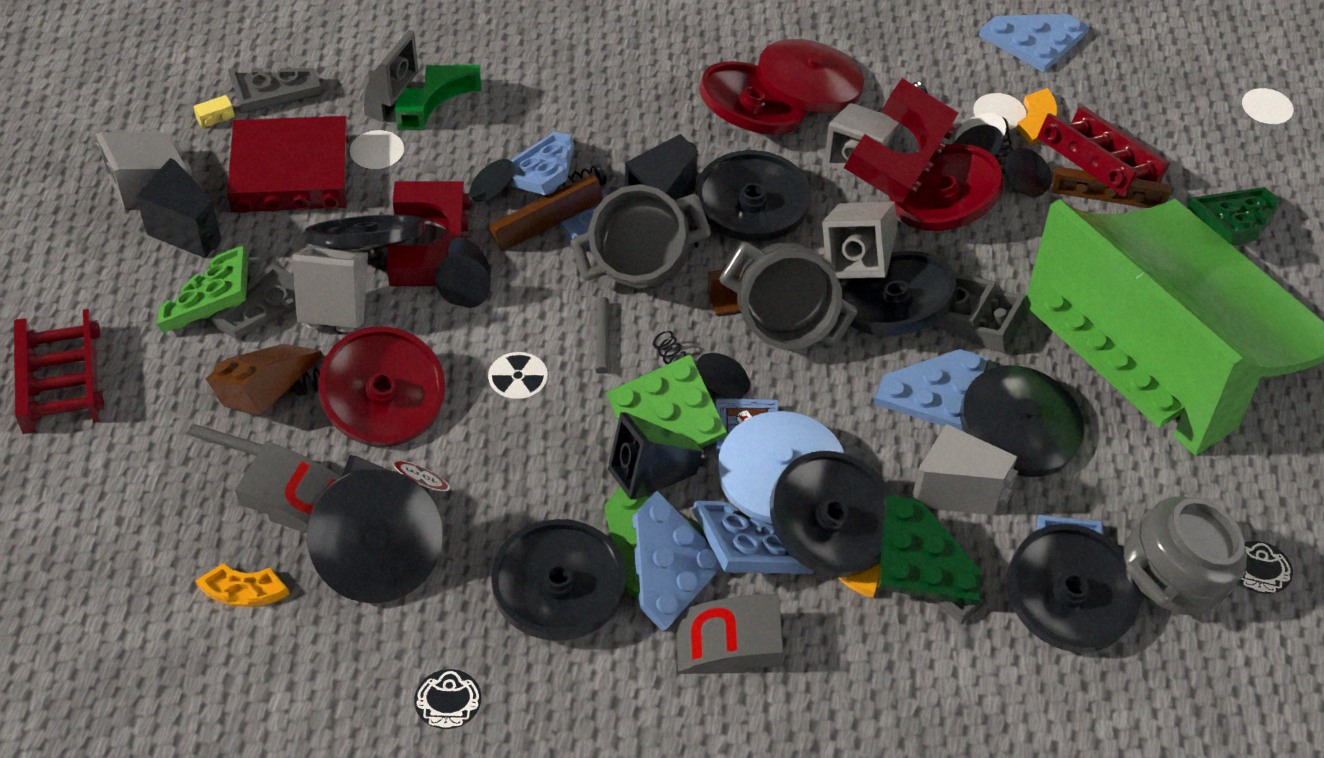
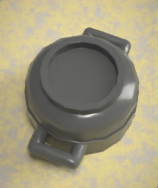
M639 184L621 187L604 197L593 212L588 232L572 238L571 246L583 280L591 281L608 275L618 284L641 290L659 287L676 277L687 262L691 244L707 239L711 231L700 199L696 194L674 200L658 188ZM687 208L691 209L697 230L691 232L689 221L682 211ZM588 244H590L592 255L598 263L597 266L592 268L584 248Z
M743 242L739 245L719 278L720 283L737 293L738 308L747 327L764 343L783 350L803 349L818 341L828 347H836L857 315V308L842 299V288L832 265L816 250L795 242L775 243L762 250L748 242ZM745 258H751L744 265L739 280L735 278L734 276L739 270L742 263L744 262ZM840 312L843 313L842 316H841V318L839 319V321H838L837 324H836V321H837V319H838V316H839Z
M1173 496L1159 501L1152 509L1147 511L1125 540L1124 559L1127 565V572L1145 595L1159 606L1177 614L1197 616L1210 611L1232 592L1246 573L1247 553L1240 527L1230 514L1217 504L1205 499Z

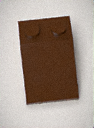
M283 343L221 361L205 379L224 407L262 415L323 356L321 350Z

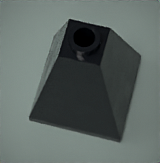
M620 412L607 469L629 499L636 500L696 475L698 467L704 463L705 454L703 448L698 447L690 438L627 412Z

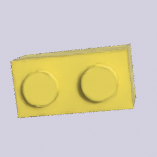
M226 95L193 106L196 118L202 128L213 126L216 123L235 117L233 106Z

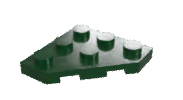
M1260 187L1190 197L1187 208L1222 236L1229 244L1243 245L1245 242L1257 241L1276 213L1280 198L1267 188Z
M888 495L885 501L878 590L977 606L980 601L982 570L921 500Z

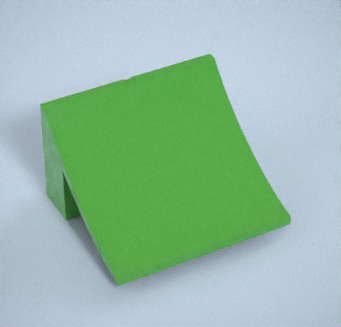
M1060 199L1050 205L1026 295V301L1031 305L1030 310L1159 429L1181 415L1173 436L1195 456L1240 426L1261 377L1290 374L1324 362V322L1177 199L1148 209L1120 214L1086 212L1076 209Z

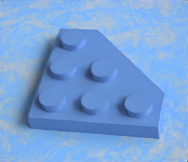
M1069 14L995 16L980 29L979 36L1044 73L1088 33L1090 26Z
M554 131L513 158L511 161L514 164V173L507 185L542 195H549L555 192L559 185L567 181L574 149L571 135Z
M958 349L885 374L876 393L874 404L944 427L948 424L963 431L960 420V407L963 396L972 381L985 372L989 358Z
M656 491L632 516L637 539L635 562L636 575H639L640 582L638 605L664 631L722 566L710 544Z
M695 501L692 512L724 572L814 574V571L800 564L786 551L777 535L774 534L773 526L755 517H752L750 521L734 513L736 507L726 502Z

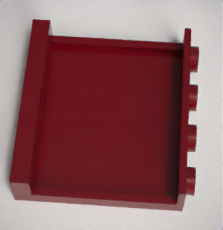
M346 116L233 120L227 187L231 212L247 213L252 211L276 212L278 210L347 208L345 175L346 144L349 143V132Z

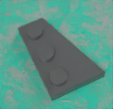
M281 68L278 72L263 73V69H252V73H238V69H228L229 78L241 113L322 94L321 85L314 68Z
M271 263L247 285L246 301H243L235 308H226L219 311L212 318L213 326L234 339H238L296 309L294 275Z

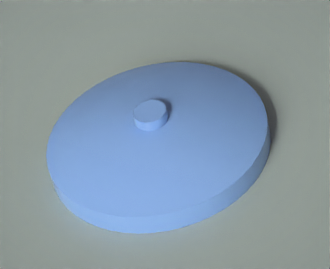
M786 411L762 413L737 425L724 440L718 460L719 481L726 497L739 511L751 518L755 517L765 523L772 524L769 507L770 496L777 478L792 461L807 453L815 451H837L844 453L835 435L815 419Z

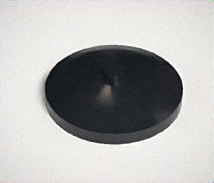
M743 150L718 157L704 168L696 185V195L700 199L708 224L723 235L743 241H768L789 234L804 221L810 206V186L803 172L789 160L765 151Z
M405 214L366 215L334 219L307 227L306 238L307 243L331 249L362 251L372 255L377 253V249L398 245L423 235L426 232L425 219L420 216Z
M918 251L892 252L886 277L844 278L840 284L842 299L857 308V315L850 326L861 332L880 336L908 334L934 324L949 312L958 294L956 277L951 266L937 256Z
M1015 365L991 368L981 373L972 381L961 402L960 420L963 431L1017 456L1014 470L1018 471L1017 475L1041 477L1061 470L1071 462L1082 444L1084 422L1076 401L1060 383L1035 369Z
M815 451L804 454L792 461L777 478L770 496L771 522L783 547L800 564L812 571L827 576H855L870 570L881 559L885 501L891 493L881 477L861 460L837 451Z
M383 468L354 471L333 482L316 501L307 526V548L312 564L319 576L335 592L351 600L364 603L393 601L418 588L434 569L443 541L441 517L427 491L408 476Z
M568 519L540 521L516 532L500 548L492 567V592L500 613L511 625L521 632L544 640L562 641L576 639L601 628L617 612L622 603L626 588L625 564L614 542L597 528L583 522Z
M1055 524L1043 527L1030 534L1020 544L1009 563L1007 590L1010 602L1017 616L1035 636L1051 646L1062 650L1082 653L1094 652L1111 646L1133 625L1138 615L1141 601L1140 588L1127 572L1124 552L1108 537L1084 526Z

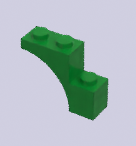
M426 65L424 88H406L396 100L397 130H425L429 116L440 104L460 94L482 91L481 66Z

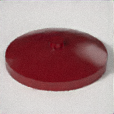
M787 39L772 43L762 51L757 65L758 79L772 96L792 107L810 112L832 113L842 111L850 103L856 104L864 86L863 73L850 57L836 48L811 40Z
M737 61L719 62L709 66L703 73L699 85L702 100L716 115L739 128L760 134L780 135L796 130L804 119L805 110L783 103L762 86L757 76V65Z
M947 144L937 159L933 156L930 158L929 161L934 164L925 178L921 175L918 177L917 180L922 183L913 197L907 195L902 204L889 197L890 202H895L896 216L908 226L926 231L951 230L976 221L994 207L1003 191V175L997 159L988 151L973 145Z
M368 327L343 337L328 352L319 375V398L327 418L345 436L365 445L391 447L417 438L433 424L444 400L445 377L437 356L426 343L415 335L393 327Z

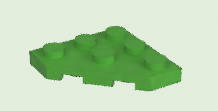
M244 245L216 255L209 262L211 267L205 274L193 276L180 288L182 294L173 303L167 300L159 307L157 325L163 333L172 329L179 330L190 322L200 318L207 319L214 315L215 312L226 308H235L243 301H246L249 254Z
M691 354L606 392L618 421L620 412H627L690 438L701 448L728 436Z
M620 486L605 504V515L608 522L610 539L617 546L624 560L626 570L625 591L638 598L640 582L639 575H636L635 562L637 539L636 529H633L632 516L649 498L643 496L636 500H630ZM686 520L701 536H703V531L700 527Z

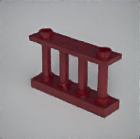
M1085 106L1078 107L1072 122L1069 124L1048 113L1037 136V139L1121 196H1126L1134 178L1161 183L1170 165L1169 161Z
M83 309V325L41 332H36L35 329L31 330L26 318L14 320L15 417L22 434L36 432L35 420H40V416L88 409L93 423L100 422L99 410H104V399L102 392L98 391L96 339L101 338L99 322L98 320H92L89 309ZM84 337V349L37 355L33 350L39 344ZM85 361V372L44 379L34 377V372L39 371L41 367ZM86 385V397L40 404L35 401V396L40 395L41 391Z

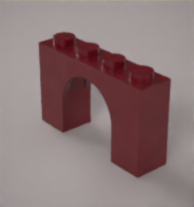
M901 78L889 96L881 112L902 124L914 134L918 141L919 151L911 154L898 153L864 134L844 166V169L901 204L907 195L913 197L922 182L917 180L918 177L921 175L925 178L934 164L929 161L930 158L933 156L937 159L946 144L941 141L943 138L950 139L958 126L953 122L959 112Z
M395 181L393 192L394 214L423 217L425 221L441 225L447 232L442 238L431 244L388 247L386 268L389 286H436V269L445 258L449 257L448 248L450 242L455 238L467 239V236H463V232H469V215L464 213L465 210H470V193H465L464 181Z

